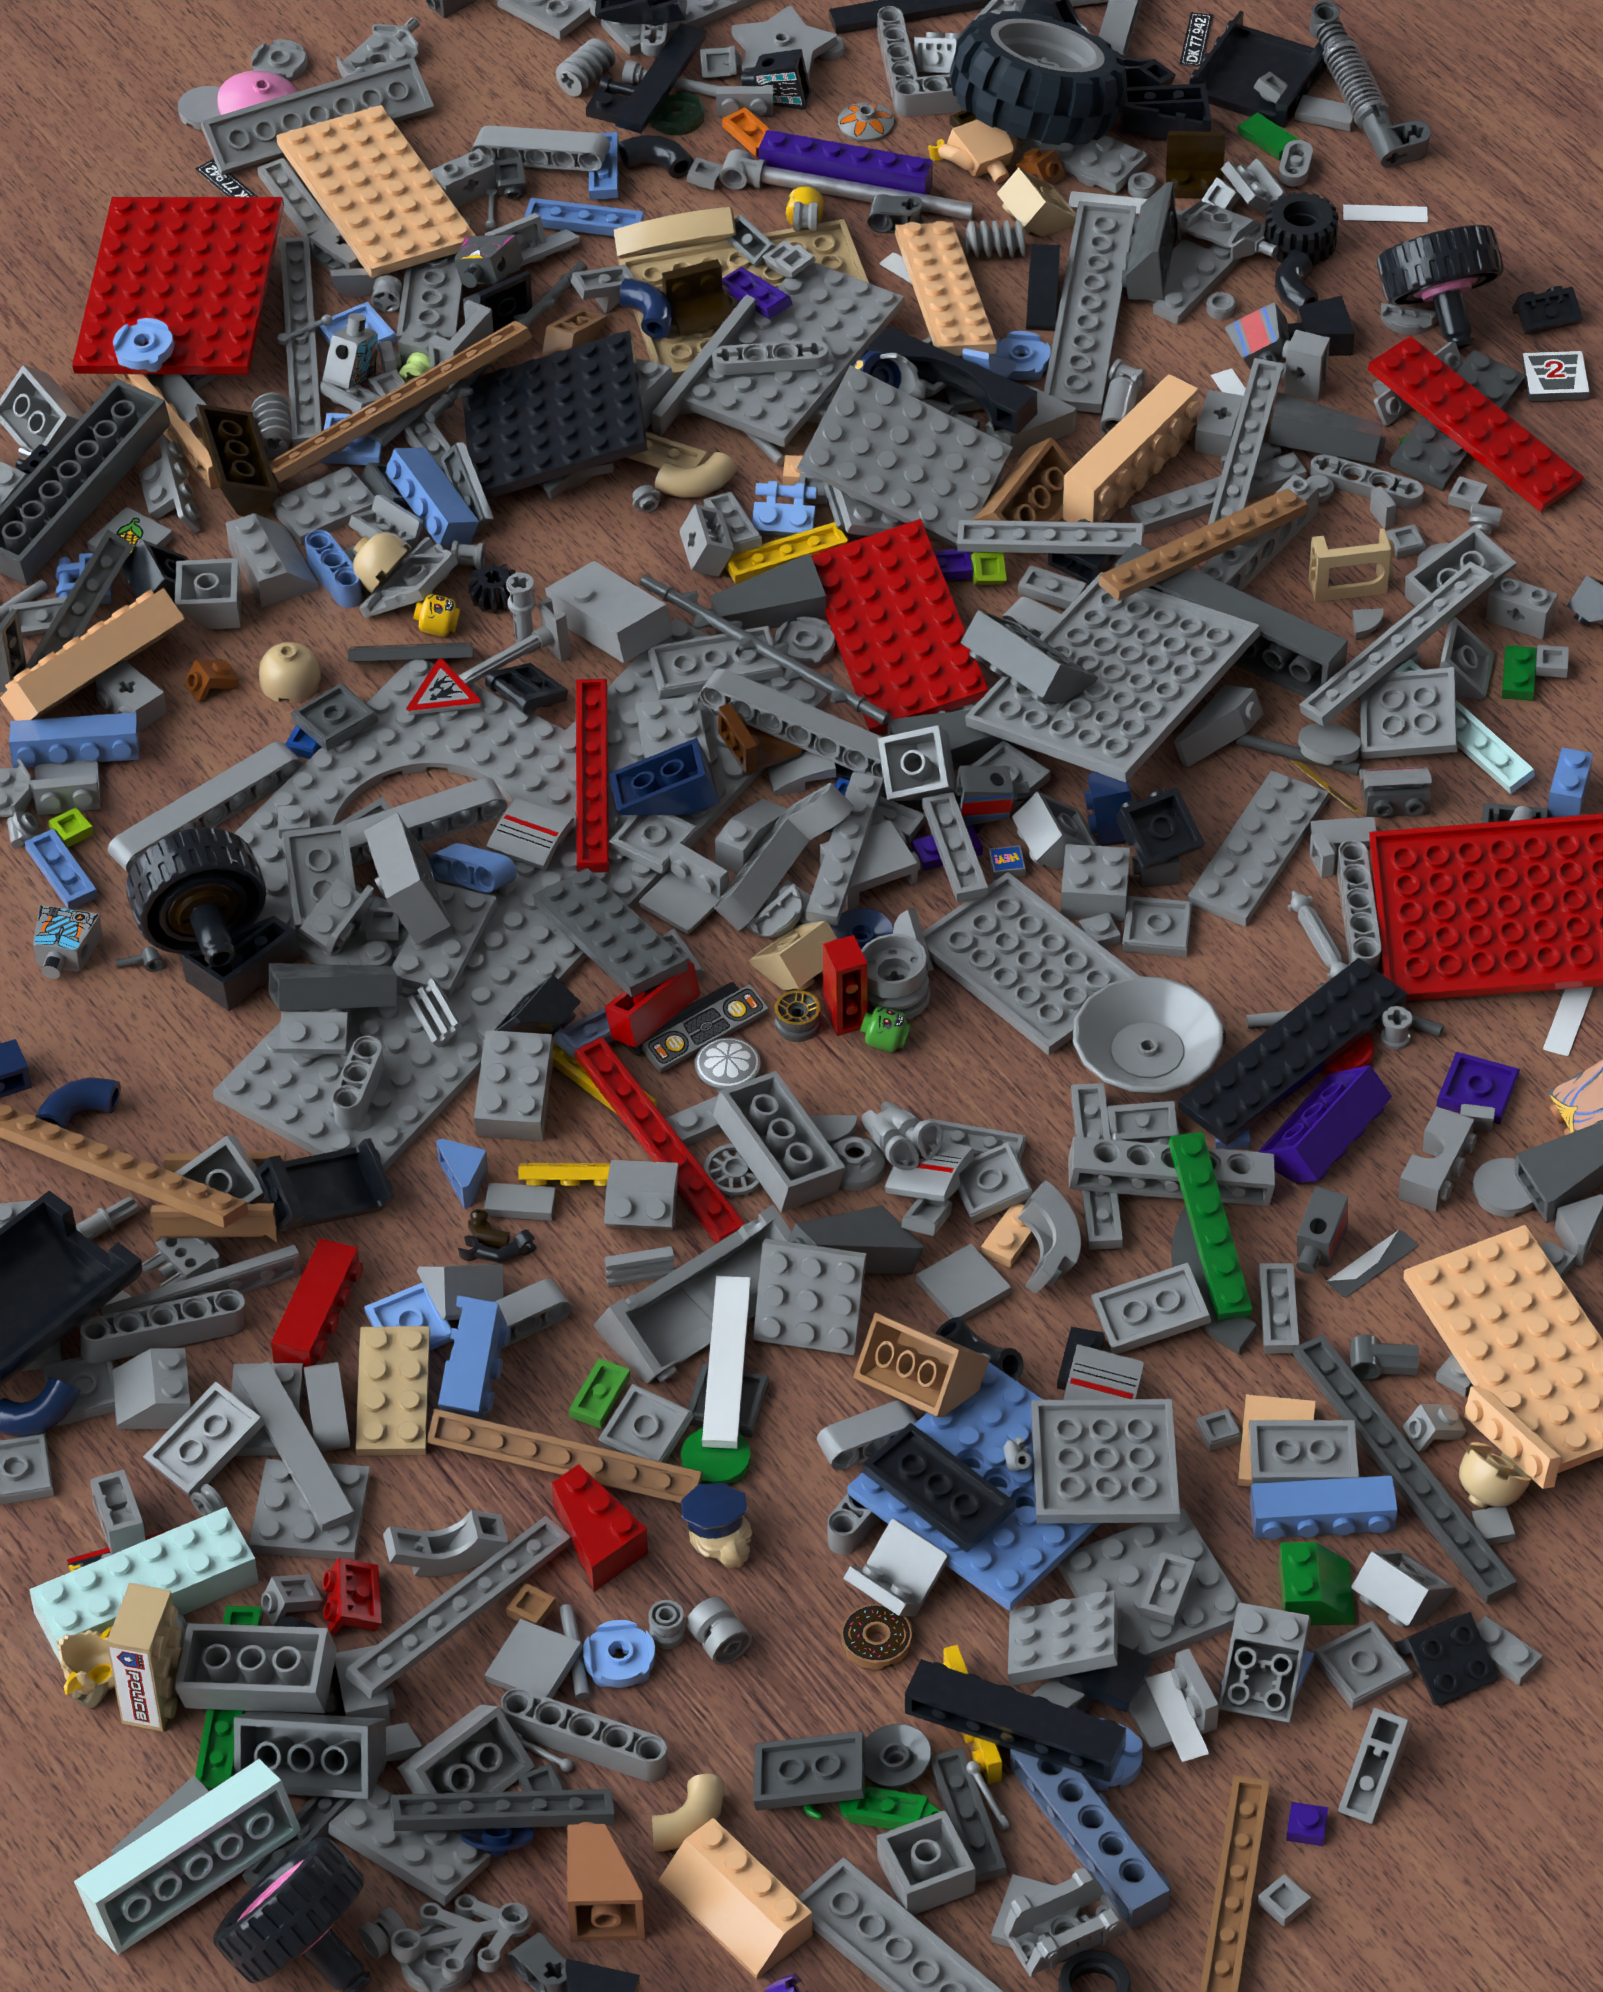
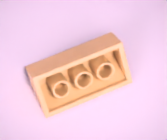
M714 1818L710 1819L683 1841L658 1880V1884L756 1979L813 1936L812 1911Z

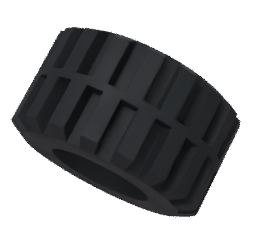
M1291 192L1287 196L1281 195L1278 197V200H1273L1270 203V207H1267L1264 237L1265 242L1279 246L1276 256L1277 261L1282 263L1295 250L1305 253L1313 265L1319 264V261L1327 260L1329 255L1334 253L1337 244L1339 216L1338 212H1336V207L1333 204H1329L1328 199L1320 198V195L1315 193L1312 195L1308 194V192L1297 194L1296 192Z

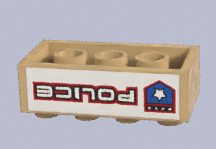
M129 1583L109 1634L107 1647L122 1724L164 1732L168 1718L173 1719L177 1709L175 1684L183 1647L180 1646L181 1627H177L176 1622L178 1608L173 1605L171 1590Z

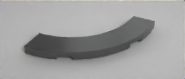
M1185 1206L1176 1223L1173 1235L1171 1265L1175 1267L1187 1262L1189 1263L1211 1319V1323L1203 1325L1205 1332L1224 1347L1239 1355L1256 1333L1257 1324L1245 1317L1217 1321Z

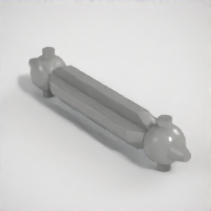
M1294 890L1291 892L1292 899L1287 908L1289 911L1294 910L1298 913V920L1323 963L1331 968L1330 973L1327 974L1330 980L1349 965L1342 962V955L1317 912L1309 907L1310 903L1313 902L1312 896L1307 897Z

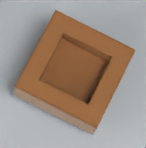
M525 1583L506 1607V1613L508 1617L517 1622L523 1619L541 1626L556 1607V1598Z

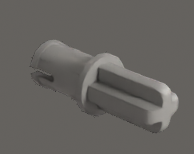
M129 1196L105 1210L102 1207L98 1208L96 1214L76 1224V1228L92 1240L107 1231L113 1232L115 1225L139 1211L138 1205Z

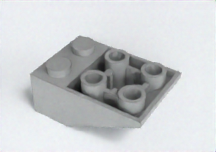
M1238 1602L1218 1710L1290 1723L1311 1625L1309 1615Z

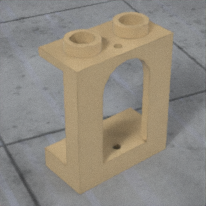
M1384 528L1380 529L1378 544L1328 550L1324 536L1312 537L1308 581L1315 602L1387 594L1388 581L1393 580V569L1390 559L1395 558V547L1393 540H1388ZM1377 563L1376 574L1378 578L1375 580L1328 587L1330 568Z

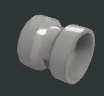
M661 1600L653 1604L648 1612V1619L650 1625L649 1634L652 1636L655 1646L661 1649L678 1647L685 1638L684 1611L681 1605L672 1600Z
M387 1907L378 1914L377 1920L364 1923L357 1929V1932L368 1952L376 1959H380L389 1952L393 1933L399 1929L407 1928V1926L394 1909Z

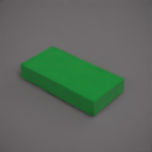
M1258 112L1238 125V134L1278 160L1282 158L1285 145L1288 142L1299 140Z

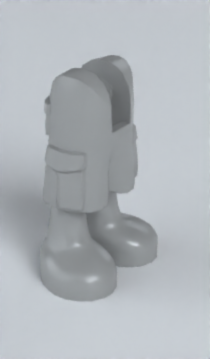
M889 1101L880 1103L882 1112L876 1114L870 1109L862 1115V1123L870 1133L871 1139L885 1153L887 1160L898 1169L911 1170L916 1168L919 1164L918 1153L926 1160H929L937 1154L943 1143V1130L938 1123L933 1120L919 1121L911 1112L901 1109Z

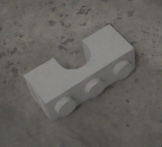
M1436 1107L1425 1128L1422 1149L1423 1152L1436 1157L1423 1158L1412 1154L1400 1177L1399 1200L1436 1212L1441 1201L1449 1199L1453 1188V1182L1451 1181L1454 1176L1459 1177L1465 1164V1158L1463 1157L1466 1152L1471 1154L1476 1144L1477 1135L1473 1133L1474 1119Z

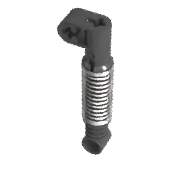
M1327 0L1315 3L1312 7L1310 18V34L1319 40L1324 49V62L1330 70L1332 78L1335 79V83L1344 98V102L1347 103L1355 123L1360 129L1364 130L1381 165L1385 168H1390L1424 158L1429 147L1430 127L1425 122L1419 120L1393 125L1389 117V105L1386 103L1377 82L1374 80V76L1369 70L1367 62L1360 52V48L1355 40L1348 37L1339 18V7L1332 1Z

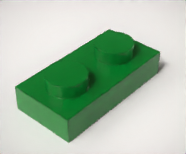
M1505 645L1501 698L1533 701L1536 647Z

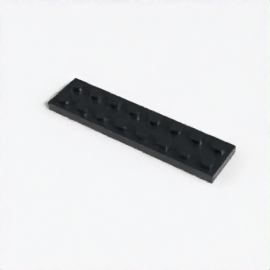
M1357 958L1179 1099L1178 1109L1227 1146L1381 1023L1383 1013L1390 1007H1401L1406 1003L1408 993L1363 960Z

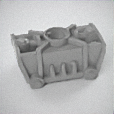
M1086 1867L1076 1870L1071 1879L1029 1898L1026 1895L1016 1897L1011 1903L1012 1908H1010L1004 1926L1005 1938L1031 1978L1035 1977L1037 1972L1048 1967L1054 1969L1057 1963L1098 1944L1104 1946L1107 1944V1940L1120 1934L1124 1936L1128 1932V1927L1107 1895H1105V1891L1092 1871L1090 1872ZM1098 1900L1101 1901L1102 1906L1097 1908L1095 1916L1088 1918L1087 1915L1078 1917L1081 1908ZM1063 1927H1069V1928H1071V1929H1069V1930H1067V1931H1065V1932H1063V1933H1060V1934H1058V1935L1055 1934L1056 1931H1057L1058 1929H1060V1928H1063ZM1028 1932L1040 1934L1038 1936L1039 1941L1036 1943L1031 1941L1018 1943L1015 1939Z

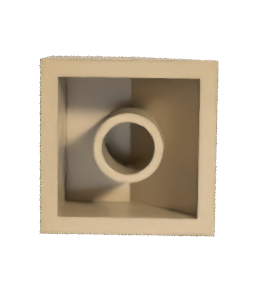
M1019 167L997 192V195L1004 202L1002 205L1003 209L1017 220H1020L1026 234L1032 232L1043 237L1072 227L1075 224L1076 213L1055 186Z
M827 920L794 926L791 931L779 937L748 961L751 966L782 990H804L815 982L814 976L819 973L823 974V943L837 939Z

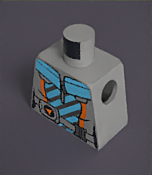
M357 313L349 314L347 327L333 334L323 381L350 389L376 374L378 334L376 331L365 328L366 317Z
M40 904L33 948L36 963L39 966H43L41 971L44 976L50 979H57L60 977L63 969L76 972L82 970L103 936L100 914Z

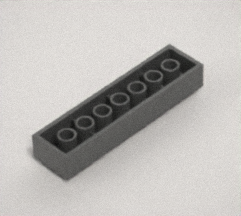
M119 379L112 383L0 507L1 574L26 586L32 581L171 425L164 399Z
M1134 542L1115 563V567L1152 551V549ZM1188 568L1148 587L1260 625L1261 635L1234 665L1305 698H1308L1346 666L1348 640L1192 568Z

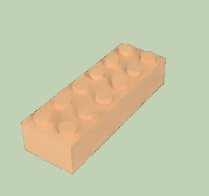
M1168 374L1064 475L1063 520L1078 522L1080 519H1086L1090 522L1102 523L1104 520H1110L1111 516L1119 508H1123L1128 499L1136 491H1140L1153 474H1158L1163 465L1171 457H1175L1188 440L1190 441L1195 437L1197 412L1200 406L1198 402L1199 389Z
M164 588L155 594L150 589L138 597L130 606L125 605L117 610L105 622L102 620L92 626L80 638L79 636L73 638L63 645V648L58 652H51L38 661V664L30 669L28 667L13 677L12 681L5 685L7 691L0 699L15 721L37 719L95 682L97 677L123 660H129L165 637L185 618Z

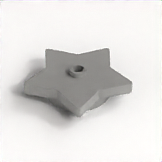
M787 6L766 22L732 25L733 38L746 51L742 63V72L754 71L757 60L762 54L802 49L808 79H810L811 68L814 65L815 58L837 45V35L835 33L805 25L792 6Z

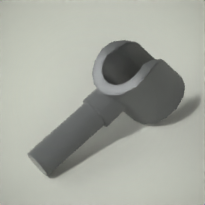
M152 946L146 947L141 955L116 959L117 967L144 964L149 972H156L163 968L159 952Z

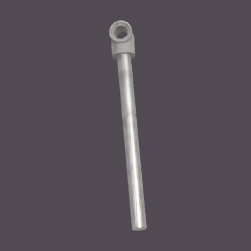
M741 149L732 150L727 154L719 175L722 184L733 190L742 189L746 184L762 188L763 183L793 189L807 186L816 189L821 194L871 203L873 198L879 194L916 196L923 201L922 212L972 220L975 203L769 167L766 160H753L748 152Z

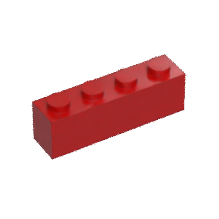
M319 1238L271 1340L274 1363H303L304 1370V1367L314 1366L318 1360H323L327 1350L328 1337L330 1334H335L339 1324L340 1311L342 1308H347L351 1298V1287L354 1282H359L363 1272V1263L359 1261L358 1247Z

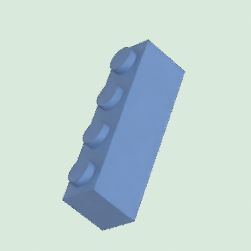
M425 447L394 448L385 473L416 516L423 520L424 527L434 541L443 547L452 546L454 540L459 541L460 544L470 545L479 521Z
M136 712L10 721L9 745L13 768H18L17 759H20L25 767L80 760H96L97 762L139 760L140 738Z
M1392 1476L1251 1484L1250 1511L1254 1539L1266 1538L1275 1540L1281 1537L1297 1536L1309 1538L1316 1535L1331 1534L1344 1536L1351 1533L1365 1532L1378 1534L1386 1531H1395L1397 1504Z

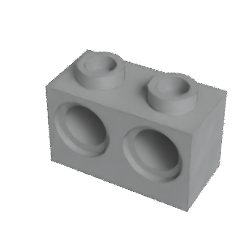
M124 1469L90 1479L93 1504L111 1555L146 1541L143 1520Z

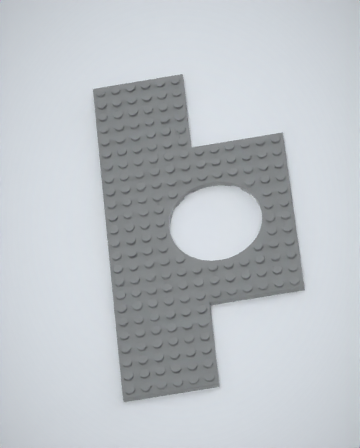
M675 618L671 622L673 635L657 645L710 635ZM647 650L641 653L608 687L609 841L633 816L618 814L609 773L644 759L635 713V703L697 695L720 802L706 810H700L693 814L674 815L698 827L699 835L687 847L690 849L764 769L747 775L744 773L718 733V712L704 705L700 699V691L660 698ZM410 659L366 703L377 713L378 722L329 751L321 747L234 833L243 838L251 847L265 881L266 902L255 923L276 916L295 929L283 840L279 838L277 806L309 804L311 828L336 825L351 802L369 788L383 782L382 777L399 771L402 772V775L427 772V767L448 768V773L460 774L476 780L486 777L492 778L504 798L510 804L517 797L575 819L562 848L557 846L546 871L513 860L517 871L514 881L490 893L478 891V893L496 897L497 906L450 999L447 998L464 1028L439 1048L431 1042L407 999L411 994L417 996L419 994L418 991L402 987V995L397 996V1006L339 1009L342 1012H348L350 1020L347 1054H323L316 1058H306L295 1053H280V1021L213 1090L214 1100L314 1155L358 1146L364 1139L371 1138L375 1149L380 1154L384 1171L400 1157L480 1072L486 1030H494L525 994L551 975H554L560 982L564 983L588 957L534 905L532 894L577 872L576 720L564 730L534 714H523L518 710L517 705L473 683L468 687L481 700V707L408 715L406 707L434 666V663L426 659ZM783 671V677L756 681L761 685L819 710L828 703V693L800 679L788 682L785 680V672ZM609 849V872L593 874L633 909L639 903V900L665 876L670 867L663 874H660ZM355 884L356 891L362 894L364 889ZM371 894L370 897L374 901L370 907H391L386 899ZM366 915L361 923L356 920L353 922L356 926L342 949L336 946L330 954L299 932L300 928L295 929L301 957L314 964L363 965L359 957L361 947L371 941H382L387 943L392 950V959L388 965L391 967L409 932L400 921L399 940H366ZM431 995L430 998L449 1029L452 1027L435 995ZM421 1003L439 1036L442 1035L425 1003ZM325 1009L309 1010V1011H310V1012H323V1010H325ZM363 1036L376 1037L382 1044L383 1074L362 1124L351 1130L340 1128L334 1120L333 1091L355 1040Z

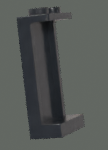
M371 1138L364 1139L358 1146L288 1161H282L280 1155L269 1157L255 1171L267 1204L274 1203L276 1226L279 1232L379 1212L394 1199L392 1183L386 1176L380 1154L375 1149Z

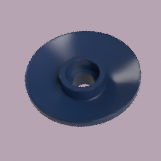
M869 908L847 910L841 913L838 925H830L837 939L854 935L861 950L871 940L879 936L893 934L891 921L881 912Z
M532 1827L461 1829L460 1837L466 1844L485 1850L492 1857H502L507 1855L508 1851L530 1844L534 1839V1830Z

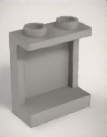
M467 300L464 303L465 324L451 340L434 335L428 341L430 369L493 334L492 309ZM456 381V382H454L453 384L449 385V388H448L446 391H448V390H449L455 383H457L458 381Z
M890 820L871 826L845 901L847 909L859 905V892L904 876L911 885L918 883V870L921 868L919 858L915 852H910L904 834L901 830L897 831ZM829 842L820 844V865Z

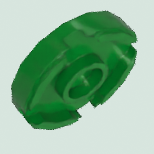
M703 1428L692 1433L683 1443L681 1450L682 1467L704 1472L701 1484H730L733 1482L734 1485L741 1481L749 1470L751 1453L748 1442L740 1433L738 1434L737 1449L702 1447Z

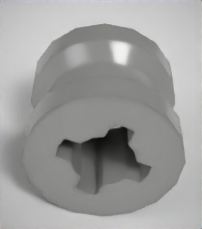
M794 202V230L800 231L802 228H809L811 231H817L818 202H812L809 205Z
M389 275L380 276L374 282L371 303L375 309L383 313L394 312L400 306L403 285L396 277Z

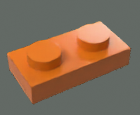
M745 107L722 118V127L755 157L759 156V146L766 131L771 129Z

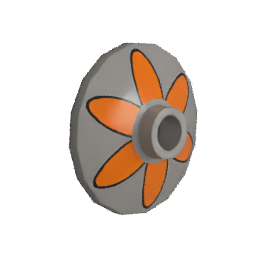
M860 102L842 110L838 116V127L841 133L849 139L860 142H872L890 134L894 128V116L883 105L873 102Z

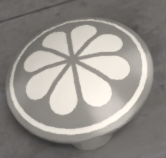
M720 1038L707 1043L699 1050L695 1058V1071L704 1083L714 1087L719 1093L720 1090L757 1078L761 1073V1060L757 1050L748 1042L736 1038Z

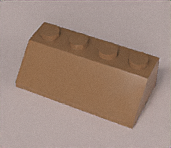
M1052 437L1028 447L985 502L981 511L972 520L1059 522L1063 516L1064 475L1074 464ZM1013 553V554H1016V555H1018V556H1021V557H1024V558L1028 559V558H1031L1034 553Z
M875 1313L853 1378L942 1418L979 1391L990 1358L906 1320Z

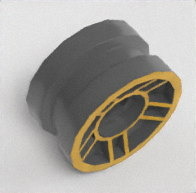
M802 990L790 991L780 996L775 1004V1027L778 1034L784 1039L793 1042H804L812 1039L821 1027L820 1002L811 993Z

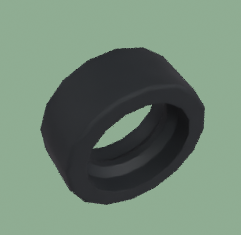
M1082 1951L1070 1957L1063 1965L1059 1977L1058 1992H1073V1981L1088 1973H1099L1112 1979L1116 1983V1992H1130L1131 1982L1128 1969L1119 1958L1105 1951Z

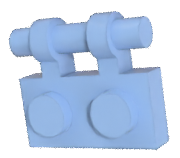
M768 481V484L756 483L755 494L767 496V502H754L752 523L760 535L787 537L814 529L815 506L804 505L805 498L816 499L817 487L805 486V483L781 485L778 484V481ZM777 497L794 498V504L777 503Z

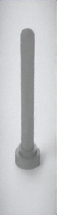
M627 60L622 72V82L633 85L636 82L640 83L648 70H644V66H640L639 62ZM680 77L673 86V88L716 97V87H718Z

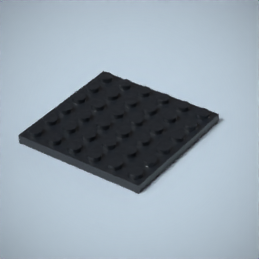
M630 330L615 333L593 342H585L580 346L556 351L544 357L530 359L524 363L501 368L495 372L482 375L470 386L473 389V394L462 396L467 450L486 499L648 451L634 339Z

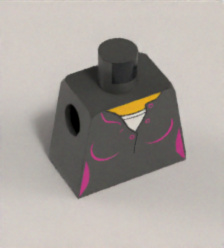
M516 235L467 236L455 256V264L461 283L468 288H473L477 284L499 283L523 261Z

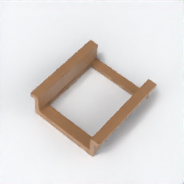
M247 1152L258 1168L269 1157L280 1155L282 1161H286V1152ZM165 1153L164 1169L175 1173L202 1153ZM267 1202L266 1204H247L248 1214L226 1228L163 1203L162 1205H152L150 1215L153 1222L154 1240L160 1241L162 1236H165V1238L264 1237V1235H267L277 1242L279 1231L276 1226L274 1203L267 1204Z

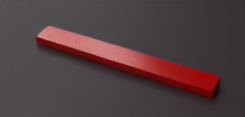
M576 679L577 872L587 868L592 873L609 872L607 679Z
M601 1037L575 1050L574 1058L652 1161L679 1163L677 1194L715 1244L738 1231L745 1222L605 1039Z

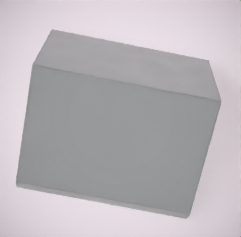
M1454 616L1449 620L1440 668H1455L1456 696L1482 700L1486 698L1495 653Z
M503 1264L419 1266L417 1269V1273L442 1320H460L462 1311L460 1307L456 1306L458 1295L491 1302L503 1298Z

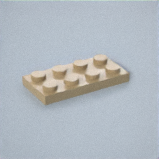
M429 1326L360 1327L356 1423L357 1456L426 1455L430 1356Z

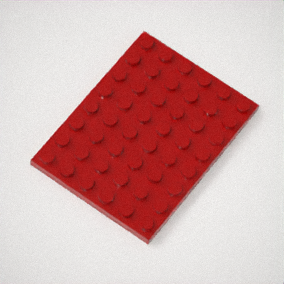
M111 197L72 363L74 374L249 375L284 209L283 197ZM143 318H152L164 322L168 326L174 342V350L171 356L162 363V367L154 372H149L146 369L136 370L121 366L118 363L113 344L115 334L121 327L126 324L129 327L138 324L137 320ZM145 342L143 345L138 346H145L149 344V342Z
M1603 814L1369 832L1383 976L1408 993L1407 1001L1603 986Z

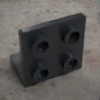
M1471 1612L1456 1615L1394 1642L1400 1656L1412 1653L1435 1706L1498 1679L1497 1672Z

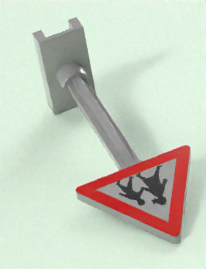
M549 597L538 602L542 627L534 630L531 636L460 675H457L443 659H438L406 707L407 714L414 715L481 707V700L468 686L537 647L542 648L546 646L560 662L572 657L566 614L562 611L554 615L553 603Z

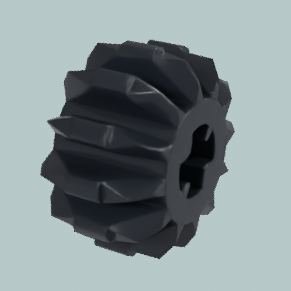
M495 562L489 567L482 564L480 570L472 571L468 584V593H470L473 605L480 606L482 612L488 609H492L494 614L497 609L507 611L510 592L507 590L506 581L516 571L508 569L507 564H503L500 567L496 566Z

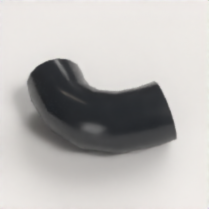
M642 135L628 138L618 143L621 159L628 169L643 164H656L663 167L671 177L678 179L688 175V171L694 162L690 153L680 144L662 136Z
M1299 250L1293 251L1283 260L1277 268L1275 277V290L1281 302L1296 315L1299 306L1318 301V293L1304 283V280L1313 271V264L1309 257Z
M960 1317L946 1321L935 1333L989 1357V1362L1015 1381L1020 1378L1023 1372V1358L1016 1349L1001 1348L986 1342L976 1335Z

